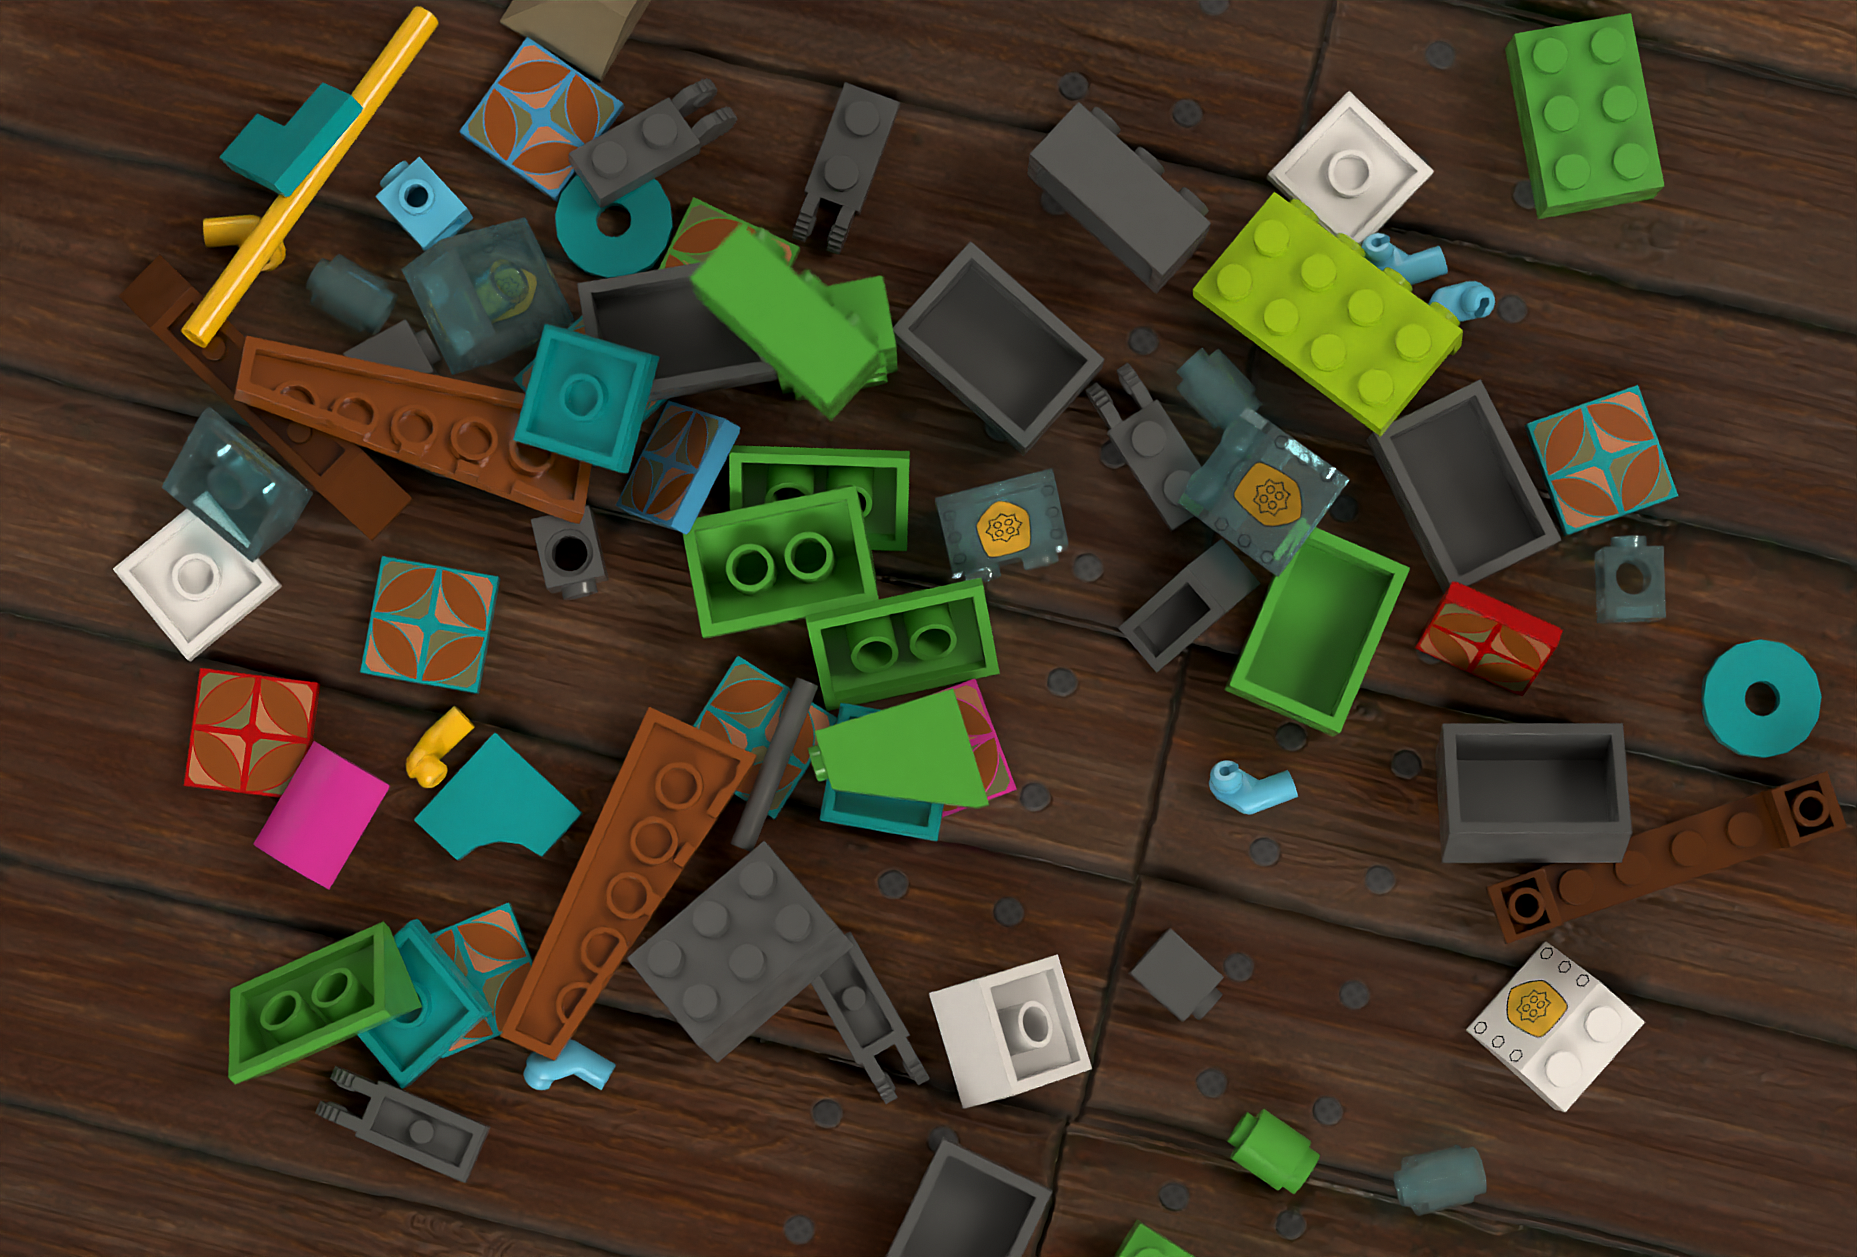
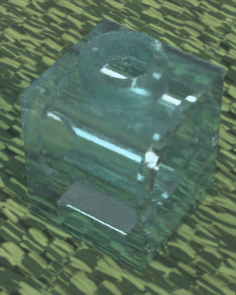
M1646 536L1610 538L1611 547H1603L1595 552L1597 623L1657 622L1665 618L1664 546H1647ZM1621 564L1635 565L1642 572L1644 584L1639 594H1628L1618 586L1616 572Z

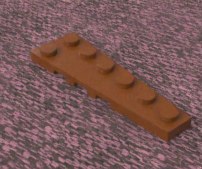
M246 336L235 388V400L572 523L580 524L584 516L592 464L513 440L525 398L524 393Z
M651 707L648 708L500 1034L501 1037L554 1061L558 1059L753 767L758 757L756 754Z

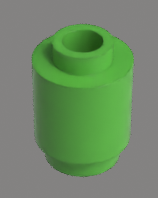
M1262 1109L1256 1117L1246 1112L1227 1140L1228 1143L1235 1147L1230 1156L1233 1161L1277 1191L1283 1187L1292 1194H1295L1300 1189L1320 1157L1319 1153L1310 1148L1311 1141L1265 1109Z

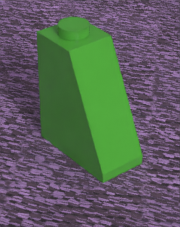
M953 688L814 731L818 745L808 747L818 782L829 779L834 791L973 809L990 806Z

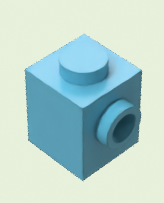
M420 157L410 165L406 161L400 162L380 182L383 190L376 195V198L429 257L434 255L473 219L468 208Z

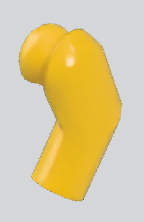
M257 215L204 218L203 234L206 247L237 245L240 248L259 223L261 217ZM283 241L261 271H272L283 262L286 253Z
M453 706L425 732L406 759L405 765L409 777L416 778L418 783L424 788H433L446 777L447 766L440 759L475 728L473 723L456 706Z

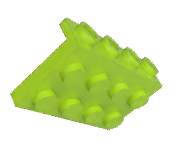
M1274 192L1193 288V297L1381 437L1448 355H1454L1462 345L1463 330L1458 327L1460 322L1443 305L1437 302H1432L1428 305L1411 292L1413 290L1411 284L1397 271L1389 267H1385L1382 271L1365 259V251L1351 237L1343 233H1338L1334 236L1318 224V216L1306 204L1294 198L1288 202Z

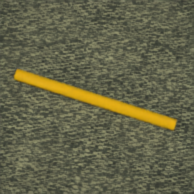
M415 6L351 94L363 107L360 115L287 198L280 194L277 196L181 329V332L190 341L205 348L438 26V20L429 11Z

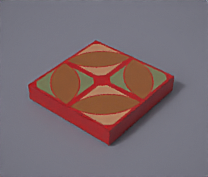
M1452 581L1422 629L1415 649L1523 697L1557 648L1563 630L1459 582Z
M200 668L184 786L281 798L313 743L320 684Z

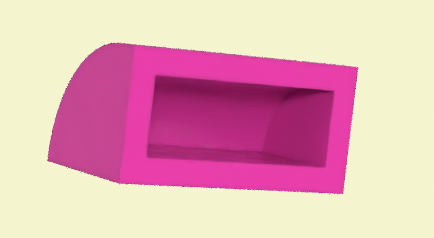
M314 741L256 838L254 845L291 869L330 889L390 785Z

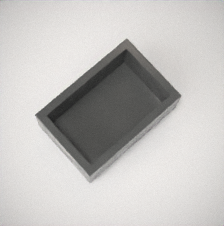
M1078 102L1030 153L1027 176L1157 294L1204 243L1211 226V222L1204 217L1209 210L1187 188L1182 187L1177 192L1161 177L1165 172L1163 166L1148 151L1138 147L1133 152L1117 137L1121 129L1103 110L1095 106L1091 111H1088Z
M971 241L893 327L895 342L901 349L1023 456L1027 454L1102 370L1105 361L1100 354Z
M704 262L577 283L586 335L660 356L648 402L778 380L776 370L696 298L690 277Z
M1481 379L1394 421L1381 437L1373 432L1367 439L1443 594H1445L1452 581L1470 587L1561 541Z
M1623 723L1442 724L1435 753L1442 863H1622L1632 834Z
M763 841L627 959L695 1043L718 1063L854 945L785 863Z
M942 1136L885 1257H1022L1052 1194V1190L1025 1175Z

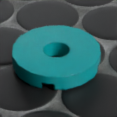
M576 175L561 193L555 213L557 238L569 260L587 275L600 279L646 272L653 268L667 251L673 232L671 204L660 183L655 179L600 208L582 180ZM609 207H622L631 215L629 229L619 237L606 236L598 228L599 216Z
M1759 639L1734 645L1714 660L1703 678L1701 688V703L1703 707L1701 710L1705 725L1718 743L1738 755L1766 758L1788 753L1807 739L1819 718L1822 696L1817 675L1803 655L1784 643ZM1755 682L1767 684L1775 694L1776 702L1774 709L1766 716L1756 715L1746 706V691Z

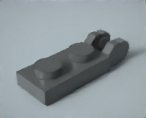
M706 78L698 82L696 81L695 84L682 89L672 100L668 97L569 153V163L600 208L607 206L699 154L701 147L733 128L738 119L731 108L727 106L701 118L692 129L684 120V117L705 106L717 95L716 92L718 90L711 79Z
M845 82L804 190L806 198L795 224L792 238L805 242L815 226L816 214L820 203H827L841 209L827 238V251L840 255L855 214L860 215L899 112L900 102Z
M1126 363L1116 371L1119 375L1120 384L1127 394H1130L1140 409L1138 412L1122 421L1113 406L1111 397L1098 383L1086 389V393L1108 427V437L1168 529L1172 532L1220 501L1221 496L1159 401L1152 400L1136 372L1129 363Z
M850 931L845 935L854 946L812 981L811 984L858 1065L863 1064L879 1094L887 1104L898 1097L892 1080L887 1072H883L874 1057L878 1053L895 1044L903 1058L902 1064L911 1079L920 1085L930 1078L906 1038L910 1035Z
M334 1067L330 1079L335 1081L338 1086L347 1090L358 1091L370 1096V1102L363 1117L348 1111L346 1107L338 1103L321 1100L315 1114L355 1131V1137L458 1181L468 1182L491 1126L383 1080H379L377 1083L342 1067Z

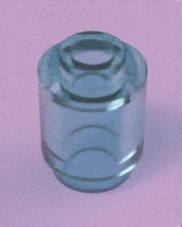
M341 254L336 255L331 262L322 258L306 283V289L313 292L309 302L310 305L358 333L364 329L376 335L389 318L398 300V294L388 289L389 282Z
M1201 348L1177 371V374L1183 381L1176 390L1214 430L1220 427L1228 436L1234 433L1263 405L1254 395L1257 388L1219 348L1210 356Z
M1459 1144L1403 1157L1401 1159L1402 1170L1393 1173L1395 1190L1401 1206H1411L1416 1216L1473 1203L1474 1196L1484 1194L1487 1191L1484 1168L1474 1146L1462 1149Z

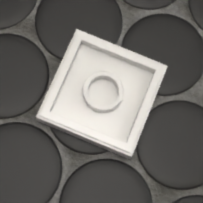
M1348 91L1267 175V179L1289 200L1292 198L1297 199L1311 208L1319 218L1318 224L1334 236L1338 233L1346 234L1362 246L1367 236L1376 233L1429 179L1434 171Z
M206 494L201 496L113 568L115 573L189 661H192L282 587Z

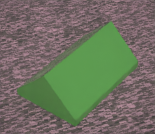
M733 445L729 452L730 511L856 485L871 550L907 551L910 451Z
M856 485L698 517L687 535L683 534L703 639L805 619V615L879 600L873 555Z
M981 578L805 615L826 711L839 709L840 703L857 705L964 682L974 678L978 679L1000 674Z
M383 921L230 989L228 1078L234 1084L274 1072L422 1007L392 932Z

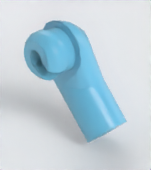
M1374 233L1367 236L1361 246L1366 253L1365 259L1382 271L1385 267L1392 268L1400 273L1411 285L1448 273L1446 260L1439 246L1408 255L1391 244L1390 237L1383 233Z
M1467 281L1439 288L1434 292L1428 305L1432 302H1437L1450 310L1459 322L1489 315L1495 306V296L1492 290L1482 283Z
M1224 760L1215 764L1210 772L1209 787L1217 800L1243 814H1254L1298 797L1295 784L1288 770L1258 780L1239 769L1237 763Z
M570 1039L556 1061L533 1051L527 1057V1066L524 1069L523 1076L527 1084L536 1090H547L555 1080L572 1074L602 1090L616 1064L579 1042Z

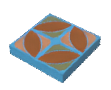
M527 37L459 132L461 136L557 202L563 190L577 174L569 163V153L606 133L624 109V104Z
M668 400L615 506L632 515L687 535L740 432V427L725 418Z

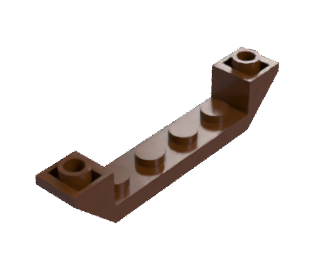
M160 254L118 296L169 348L372 542L414 500L357 444L235 400V388L246 337L226 319L205 348L190 341L181 332V329L204 299V296Z
M1824 771L1632 835L1622 863H1550L1487 886L1486 890L1504 942L1508 944L1564 925V922L1781 848L1793 847L1846 829L1847 825L1828 771Z

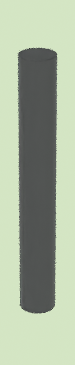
M796 677L730 844L749 852L754 850L817 691V685Z

